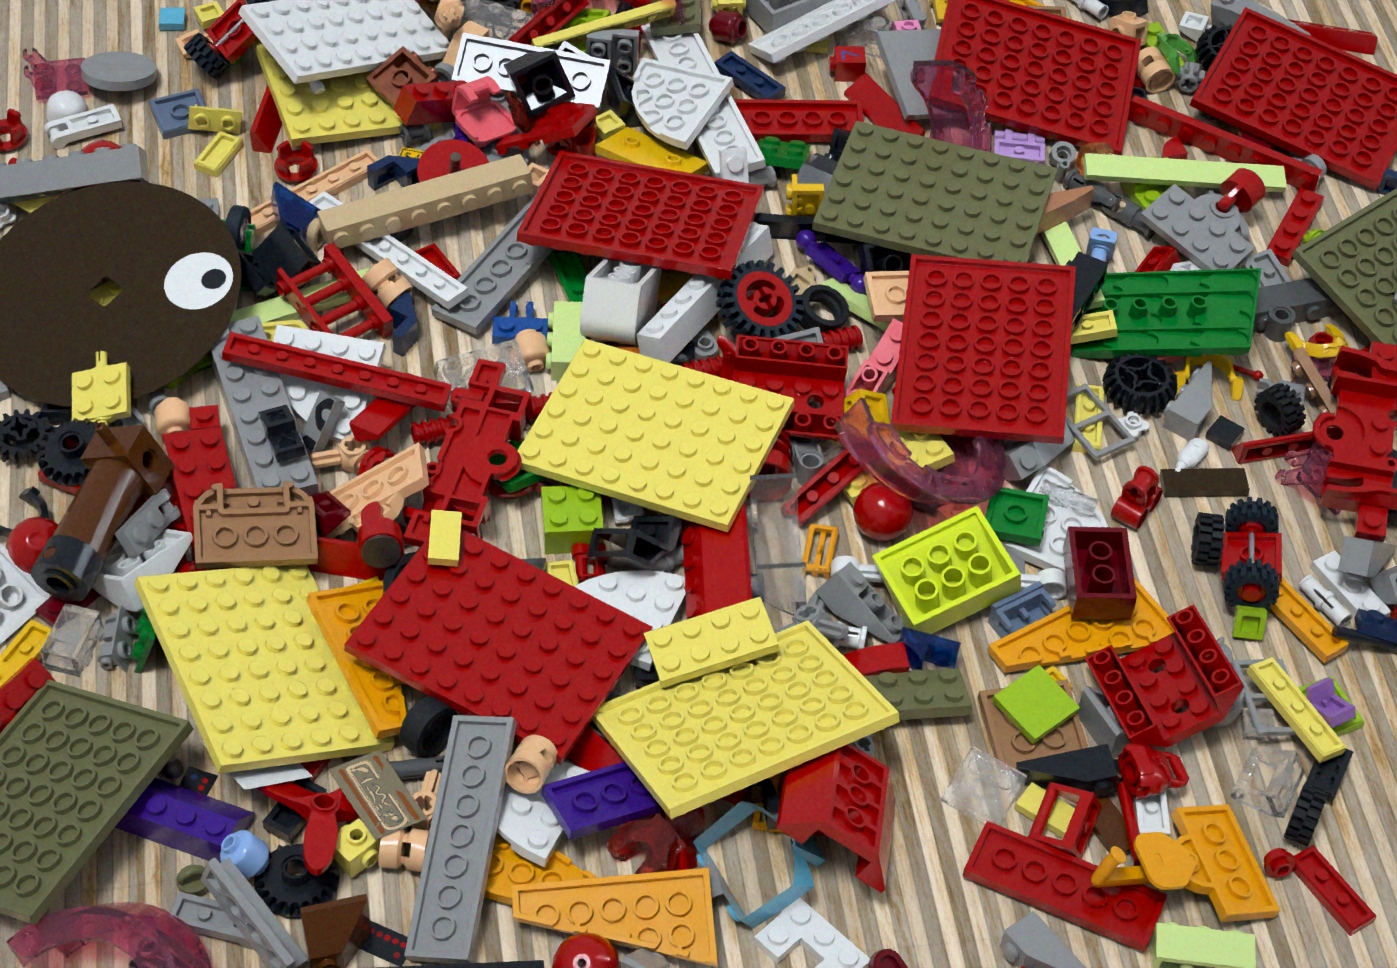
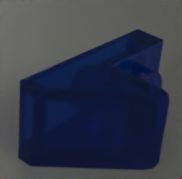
M902 627L899 642H904L912 671L923 670L925 662L933 663L939 667L955 668L961 642Z

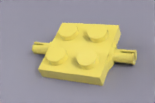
M100 351V353H95V368L72 373V421L74 417L78 420L87 418L91 422H104L108 427V424L117 419L131 417L130 366L126 362L107 365L108 353Z

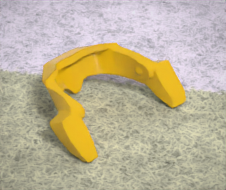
M1325 324L1327 333L1334 339L1333 343L1329 344L1310 343L1303 341L1292 331L1285 333V338L1292 351L1303 346L1307 354L1316 359L1325 360L1336 357L1341 346L1349 347L1341 331L1332 324Z
M1203 354L1202 357L1187 356L1184 369L1174 373L1177 375V395L1181 387L1186 384V380L1189 379L1190 370L1198 364L1203 367L1209 360L1212 362V365L1219 367L1227 376L1230 384L1231 399L1240 400L1242 396L1244 380L1241 376L1235 375L1232 360L1225 355Z

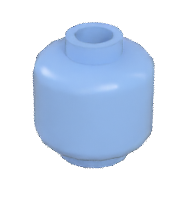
M239 830L228 835L223 840L220 859L222 862L230 857L231 862L248 879L260 875L269 864V848L264 841L250 831Z

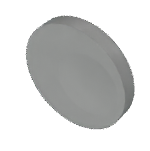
M114 51L99 53L86 58L81 63L82 80L86 84L102 90H137L151 85L157 77L155 62L144 55L132 52Z

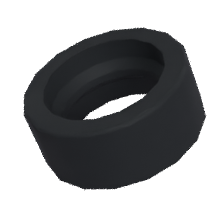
M818 284L810 286L803 292V301L799 305H804V311L800 314L802 319L799 325L804 330L819 327L820 332L827 334L829 330L835 332L836 329L843 327L849 316V305L837 290L830 286ZM809 302H816L826 306L832 312L835 320H827L818 316L810 307Z
M432 696L424 697L410 709L402 722L400 729L402 745L418 757H433L447 745L453 715H458L457 711Z

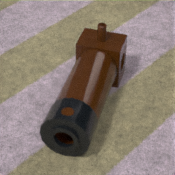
M100 422L95 426L96 432L80 458L89 469V472L53 535L47 540L31 568V577L35 583L50 595L64 601L78 602L84 600L99 576L103 563L117 540L114 533L129 519L141 496H153L160 492L174 463L144 425L107 427L104 422Z

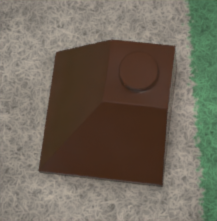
M367 894L300 908L310 968H346L371 934Z

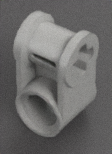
M789 437L791 441L790 462L793 464L798 483L803 486L823 469L824 457L821 452L820 441L813 438L794 439V437Z

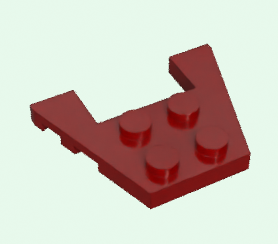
M562 102L532 117L533 121H536V126L529 133L505 136L495 146L498 155L507 154V149L518 146L520 150L527 149L535 141L543 140V143L547 144L575 137L598 114L595 104Z

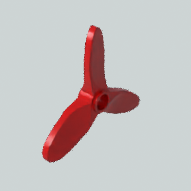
M290 781L256 788L268 797L292 808L306 819L307 826L303 841V859L306 869L313 875L324 873L333 860L338 836L337 822L361 819L341 788L331 793H317L308 791Z

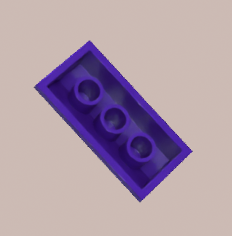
M154 778L114 828L207 861L216 858L221 863L220 853L223 840L228 835L239 830H248L256 815L255 812Z

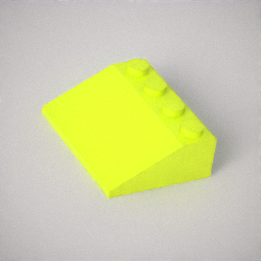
M978 505L872 555V559L899 615L915 642L1021 591V573Z

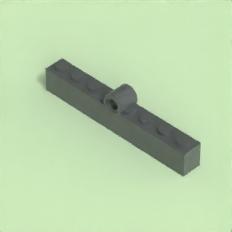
M1313 278L1259 288L1253 331L1263 330L1264 335L1269 340L1283 342L1286 341L1285 333L1292 330L1294 323L1313 321L1345 313Z

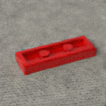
M1314 845L1294 855L1296 864L1292 871L1349 936L1375 921L1376 914Z

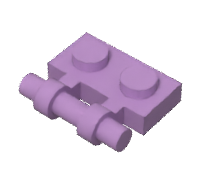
M1005 129L1004 131L994 130L993 153L1038 164L1045 163V136L1031 132H1013V129Z

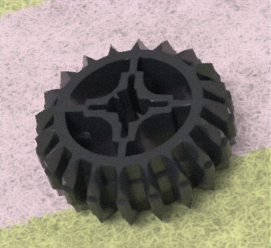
M1222 23L1219 27L1212 25L1210 29H1205L1201 37H1199L1195 52L1197 55L1196 63L1201 64V70H1207L1208 72L1233 28L1232 24L1228 27Z
M1124 352L1121 357L1115 356L1114 360L1109 362V365L1106 367L1102 379L1103 390L1107 401L1113 402L1114 408L1121 407L1123 414L1133 411L1134 413L1142 414L1144 418L1149 413L1157 416L1159 412H1164L1170 400L1174 401L1178 390L1177 375L1173 374V367L1166 365V360H1157V355L1150 357L1146 353L1139 355L1135 352L1133 355H1129Z

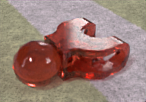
M698 807L673 819H670L666 813L664 819L658 813L650 820L629 821L610 838L607 843V850L613 858L619 861H627L639 853H646L644 862L635 874L676 871L678 855L687 846L682 839H690L700 833L705 823L704 810L702 807Z

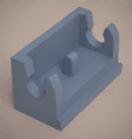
M1038 581L1021 591L993 603L988 623L1000 638H1003L1052 614L1051 609L1056 607V604L1049 593L1043 588V584Z

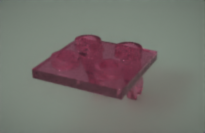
M26 48L23 50V59L29 62L33 72H30L28 65L24 67V75L31 80L35 88L36 100L49 99L52 94L63 90L74 91L81 96L88 95V85L81 78V63L85 60V57L47 61L36 48H32V55L28 54Z
M1315 440L1309 449L1299 452L1288 451L1284 460L1287 461L1292 458L1294 460L1290 466L1302 467L1292 470L1280 469L1277 471L1275 479L1284 477L1285 479L1282 480L1281 485L1285 486L1303 485L1321 501L1323 473L1329 459L1332 458V452L1323 449ZM1328 508L1335 516L1338 515L1341 511L1339 509Z

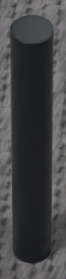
M1337 625L1332 629L1333 637L1397 651L1396 643L1359 633L1358 630Z

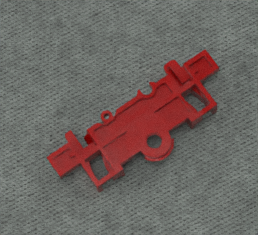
M1372 341L1370 352L1344 346L1339 348L1333 363L1330 392L1332 395H1337L1336 416L1335 413H1330L1329 411L1320 414L1314 421L1313 435L1319 446L1332 452V458L1329 459L1323 473L1320 506L1356 512L1354 537L1384 542L1386 538L1388 509L1397 511V489L1392 488L1393 476L1397 470V459L1390 457L1393 450L1394 431L1397 430V421H1392L1388 417H1397V345ZM1355 373L1366 374V375H1368V376H1367V377H1363V376L1358 375V374H1355ZM1329 427L1339 428L1343 433V437L1338 440L1331 439L1326 431Z
M479 358L468 382L469 388L456 387L453 389L450 400L454 413L449 415L450 424L457 425V427L452 429L444 427L445 439L437 455L438 463H427L429 485L423 489V509L407 506L403 509L405 523L408 524L403 536L404 544L421 547L430 536L432 510L462 512V517L468 520L461 519V529L470 534L474 533L476 537L480 538V523L486 524L491 519L489 497H485L489 489L491 477H494V480L503 482L513 478L519 472L522 464L521 456L515 447L507 442L508 440L522 441V432L526 424L525 417L531 418L533 414L532 396L530 392L501 386L506 374V364ZM495 454H502L506 457V462L502 465H492L489 459Z

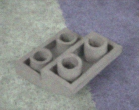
M616 29L587 34L586 54L591 57L611 60V66L623 74H635L638 67L639 30Z

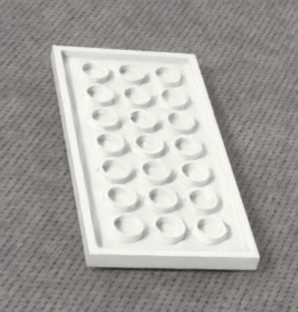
M276 0L242 5L238 13L294 84L373 71L402 46L410 53L412 51L416 52L422 59V62L442 59L445 57L450 45L448 39L440 33L441 31L437 29L433 21L415 0Z

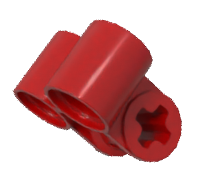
M594 117L575 137L547 143L548 152L554 156H557L560 150L597 157L595 153V144L598 141L596 118Z
M1139 466L1136 469L1133 479L1124 484L1122 494L1111 511V517L1136 530L1141 527L1148 511L1151 512L1155 509L1163 493V489L1158 487L1159 476L1153 469L1147 466Z

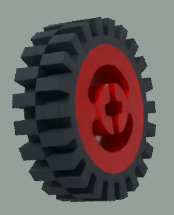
M750 260L745 265L742 263L734 269L731 280L725 279L721 283V288L717 291L716 297H719V299L716 301V307L722 308L718 312L719 318H727L723 323L724 327L728 328L731 325L734 327L730 333L733 337L741 333L748 336L774 338L790 334L798 326L797 324L802 319L800 314L804 311V305H799L803 301L802 294L795 295L800 288L798 284L790 286L789 283L794 279L791 275L786 279L782 277V274L785 272L782 267L775 272L773 271L775 264L769 262L764 267V260H758L755 264L753 260ZM755 290V292L747 299L746 291ZM773 308L774 316L765 317Z

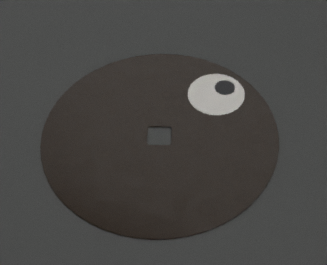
M129 181L105 183L75 190L29 213L0 239V381L15 392L30 399L50 405L72 407V373L95 368L96 352L105 351L108 353L107 365L126 362L130 366L131 400L152 393L185 374L213 348L222 336L238 302L242 277L241 261L233 236L225 223L207 205L187 193L164 185ZM108 277L122 287L123 291L106 306H102L87 294L100 281Z

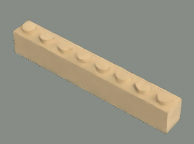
M521 154L317 211L320 230L327 245L334 243L338 249L531 194L533 193L532 175Z

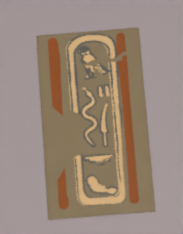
M380 749L328 769L375 840L427 819Z

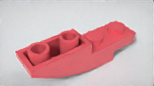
M894 318L892 319L869 359L863 361L844 393V398L858 389L885 393L897 375L902 322Z

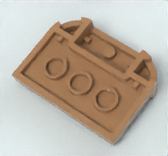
M283 481V487L223 489V483L211 485L210 490L204 492L194 501L195 569L318 564L314 501L312 496L309 497L303 490L295 487L294 482Z

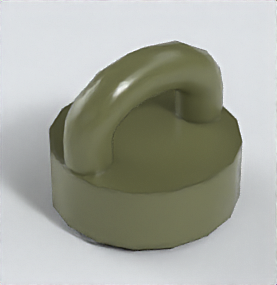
M194 864L182 868L176 878L178 890L200 897L205 895L208 889L200 880L205 867Z

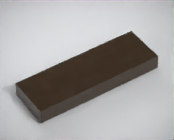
M1245 468L1181 469L1180 472H1177L1175 469H1161L1159 474L1164 497L1248 496L1250 491Z

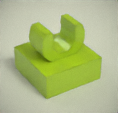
M1236 605L1231 632L1232 636L1263 640L1268 614L1266 608Z

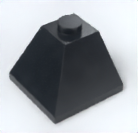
M555 50L526 53L503 65L529 118L576 96Z

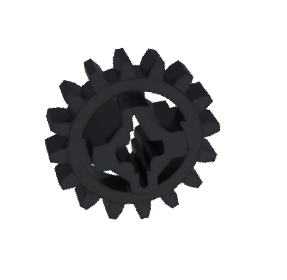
M16 409L12 416L4 413V420L0 421V455L2 461L6 462L12 459L13 465H16L19 460L29 464V458L31 457L38 460V443L43 442L44 434H49L52 431V425L49 424L48 418H41L39 411L31 415L29 409H26L23 414H19V411Z

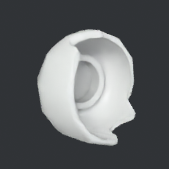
M58 91L48 99L46 117L50 122L87 111V104L84 98L74 91Z

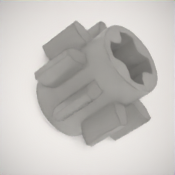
M1186 61L1182 67L1180 66V75L1175 74L1174 83L1179 84L1180 91L1193 93L1200 86L1206 71H1201L1199 63Z

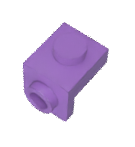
M1327 677L1306 687V698L1331 728L1356 717L1355 706L1335 694L1333 679Z

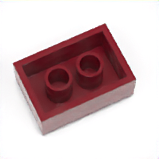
M1068 526L1063 545V556L1071 619L1131 620L1137 595L1127 528Z

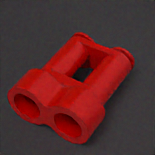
M599 542L597 551H607L606 544ZM575 543L571 546L572 560L575 561L579 584L606 574L604 564L587 557L590 544ZM587 564H593L594 573L588 574Z

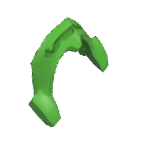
M1171 33L1157 34V48L1168 57L1171 69L1176 75L1179 76L1181 72L1180 55L1176 50L1184 54L1189 62L1196 63L1197 55L1195 49L1188 42L1181 39L1179 35Z

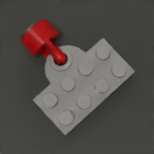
M1239 168L1221 184V195L1204 194L1194 199L1174 183L1141 213L1139 219L1202 270L1236 269L1255 249L1251 243L1236 232L1240 224V213H1247L1265 197L1266 190L1262 179L1255 172L1246 168Z

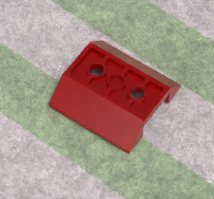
M737 334L732 381L794 398V408L782 429L788 436L844 442V384L848 369L849 346ZM811 401L819 402L822 405V407L815 409L810 407L808 403Z
M1194 604L1166 617L1173 632L1172 634L1121 659L1112 645L1085 657L1091 672L1131 743L1168 748L1225 719L1244 688L1242 681ZM1157 667H1165L1161 672H1152ZM1182 706L1189 707L1186 711L1182 713L1175 712L1178 708Z
M849 743L786 770L776 828L801 844L817 830H820L827 837L836 840L858 855L855 877L882 893L886 888L896 803L890 768Z

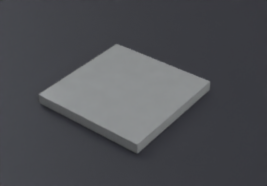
M941 29L877 31L874 35L904 120L975 117L924 102Z

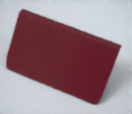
M329 491L308 495L309 497L312 496L315 505L316 530L323 536L330 534L351 515L350 510Z

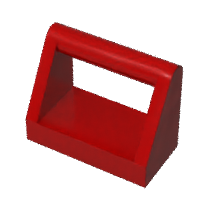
M1050 782L1028 837L1082 859L1102 806L1093 792ZM1058 796L1077 804L1063 840L1042 835Z

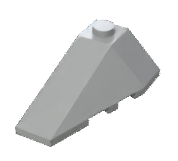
M1213 0L1211 3V23L1217 27L1221 23L1226 27L1230 24L1234 27L1243 9L1247 7L1311 36L1310 33L1259 0Z

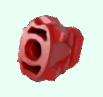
M1127 744L1118 757L1119 770L1123 781L1136 800L1158 795L1165 788H1183L1190 779L1179 756L1159 751L1158 749L1153 750L1144 744ZM1170 766H1171V769H1172V771H1173V773H1174L1176 779L1172 777V772H1171V770H1170Z

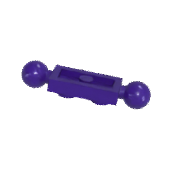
M802 230L797 234L796 245L805 251V254L813 260L816 266L825 269L831 274V278L834 277L841 283L849 282L850 288L854 292L867 294L863 280L864 274H861V270L826 242L817 243L816 235L811 230Z

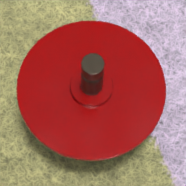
M457 139L443 140L431 145L424 151L418 162L417 176L419 182L483 165L489 163V161L478 147L469 142Z

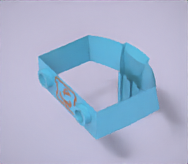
M744 801L739 802L693 841L699 851V854L696 855L697 860L701 866L713 863L714 861L706 848L754 811L758 810L776 822L778 814L773 816L757 805ZM811 836L803 844L791 837L790 841L792 843L795 864L793 885L748 916L743 912L715 865L723 889L722 892L730 903L726 908L735 921H741L755 928L784 910L814 887L812 874L806 861L818 868L826 860Z

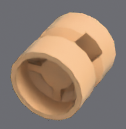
M1153 46L1139 51L1136 74L1141 79L1146 90L1153 94L1167 90L1173 84L1176 76L1161 51Z
M389 258L378 262L362 277V280L370 290L377 292L376 297L386 310L390 309L405 291L410 293L413 289V286L404 275H397L398 268Z
M540 735L525 737L505 766L507 783L520 793L530 794L538 791L557 762L555 745L549 739Z
M403 828L381 837L378 859L379 867L398 869L401 865H404L407 871L421 872L430 830L412 828L407 833ZM406 842L411 843L410 856L405 855Z

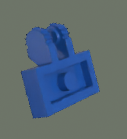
M510 301L509 317H493L492 344L511 345L516 338V334L526 329H535L537 332H541L545 335L547 341L548 318H533V301H527L526 317H516L518 305L516 301Z

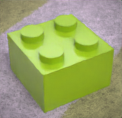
M573 485L541 487V514L545 554L571 553V546L575 543L590 544L593 529L604 528L601 494ZM600 538L599 542L604 543V539Z

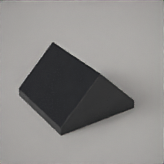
M611 66L607 81V98L612 111L626 124L625 128L644 126L639 120L633 104L631 91L633 90L634 81Z

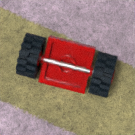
M237 0L206 30L214 43L198 32L184 46V49L203 71L217 80L231 66L230 63L233 64L258 39L238 14L241 6L276 0Z
M1247 497V502H1244L1241 498L1237 500V505L1233 502L1230 505V509L1227 508L1225 516L1226 532H1223L1221 581H1224V598L1226 601L1229 600L1228 605L1231 607L1241 605L1263 607L1268 610L1270 609V604H1276L1279 597V582H1282V533H1279V516L1276 507H1271V502L1268 500L1263 504L1262 498L1257 497L1256 501H1252V497Z

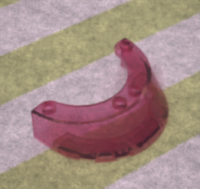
M952 60L914 61L910 79L926 104L931 124L930 138L991 152V123H986L984 112L988 108L983 89L977 88L975 83L977 77L968 67Z
M860 398L834 425L839 435L840 443L847 448L849 453L867 473L888 489L911 501L928 504H979L992 498L1001 489L1005 481L1003 469L1007 466V461L1001 439L984 438L980 435L977 437H950L946 444L954 452L955 462L946 465L942 472H938L926 464L921 467L910 458L912 452L902 442L893 424L874 422L865 398Z
M112 902L53 912L43 916L36 925H26L6 941L23 967L34 958L53 948L68 958L88 943L99 941L121 949L135 962L138 968H211L208 953L192 928L179 917L165 909L139 902Z

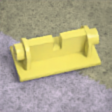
M195 104V106H189L188 129L240 134L242 111H237V108L215 109Z

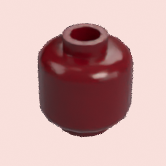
M719 10L709 21V31L717 42L735 44L745 36L747 23L739 12Z

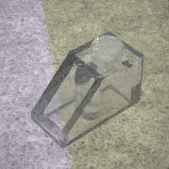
M869 15L866 19L857 21L843 30L837 41V46H864L865 54L882 59L874 35L877 31H892L894 21Z

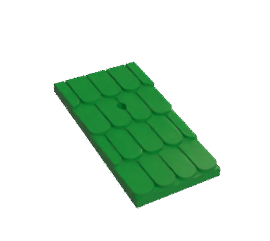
M1262 268L1107 273L1106 281L1101 288L1105 297L1102 307L1089 309L1086 314L1113 310L1118 336L1073 344L1071 357L1114 359V356H1122L1124 352L1129 355H1133L1135 352L1139 355L1146 353L1150 357L1155 355L1202 357L1203 354L1241 356L1244 353H1249Z

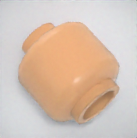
M535 329L522 330L516 334V338L511 344L518 367L528 369L529 372H537L544 368L546 354L550 352L544 334L537 332Z
M177 397L164 399L154 410L157 433L162 437V434L191 430L189 407L191 406Z

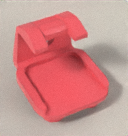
M489 76L457 86L452 101L451 111L455 116V123L477 147H486L491 141L503 139L505 136L512 135L516 130L515 118L501 103L492 101L490 93L493 95L499 94L501 89L496 81Z

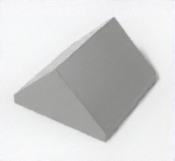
M1087 686L1083 689L1079 702L1080 710L1078 714L1080 721L1097 745L1108 744L1112 758L1115 759L1123 752V748L1131 742L1104 693L1101 690Z

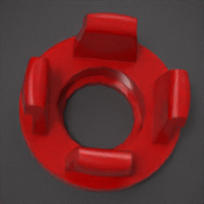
M11 108L7 111V119L0 120V136L10 134L9 141H2L0 138V151H9L20 147L25 143L28 136L27 129L20 118L21 114Z
M284 141L277 146L278 158H276L274 163V169L279 178L287 182L297 183L306 181L316 174L318 163L314 157V147L309 142L303 141L301 150H292L288 141ZM300 165L298 173L290 172L289 167Z

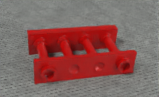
M334 243L324 246L322 263L292 278H289L282 267L277 269L275 287L279 295L287 298L311 330L333 334L327 325L358 311L362 312L367 320L338 335L357 338L371 330L377 331L383 339L392 335V316ZM325 273H332L337 282L307 297H304L297 288ZM340 292L347 293L352 301L322 316H319L312 307Z

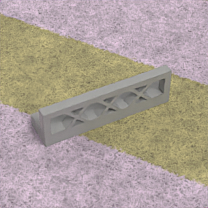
M230 857L221 863L216 858L208 861L200 880L268 968H302L305 966L309 959L236 865L232 863Z

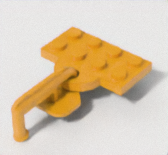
M1229 804L1176 807L1171 814L1181 835L1176 841L1162 832L1141 833L1134 840L1133 846L1142 866L1117 867L1119 864L1126 862V855L1122 849L1113 846L1110 849V853L1103 859L1090 879L1091 884L1098 888L1150 883L1162 890L1183 889L1185 887L1197 894L1209 895L1221 922L1275 918L1281 911Z

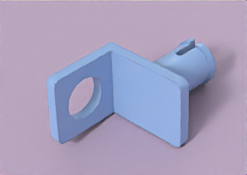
M1093 227L1086 254L1105 262L1106 259L1112 260L1117 232Z

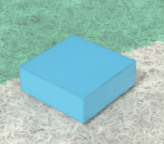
M185 7L160 8L159 30H185Z

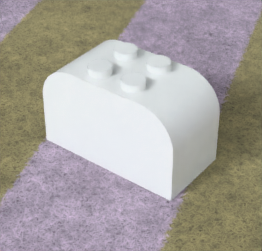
M605 258L585 278L580 318L581 336L590 337L597 342L612 341L619 344L637 346L636 334L656 313L662 269L651 265H637L633 262Z

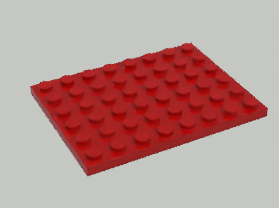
M947 0L924 102L1058 141L1069 142L1072 145L1103 154L1121 155L1141 39L1007 0Z
M1247 7L1243 9L1189 105L1303 158L1311 154L1318 155L1325 162L1327 169L1373 190L1377 189L1383 173L1397 149V74Z
M559 150L517 231V242L526 243L531 246L550 247L559 251H573L582 255L601 256L610 260H623L637 265H651L665 270L673 269L689 274L712 276L716 279L731 280L762 200L764 186Z
M911 254L891 430L1063 444L1076 266Z
M462 529L460 533L458 567L427 564L428 537L346 641L344 651L411 687L444 702L466 716L514 717L517 722L514 741L520 744L525 737L530 735H540L549 739L557 750L556 763L561 765L645 644L644 633L652 631L653 627Z

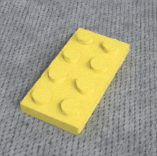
M899 432L876 442L885 453L846 486L842 492L854 506L860 491L871 483L885 481L900 486L955 462L954 452L939 434Z
M760 596L644 633L662 688L780 651L777 637Z

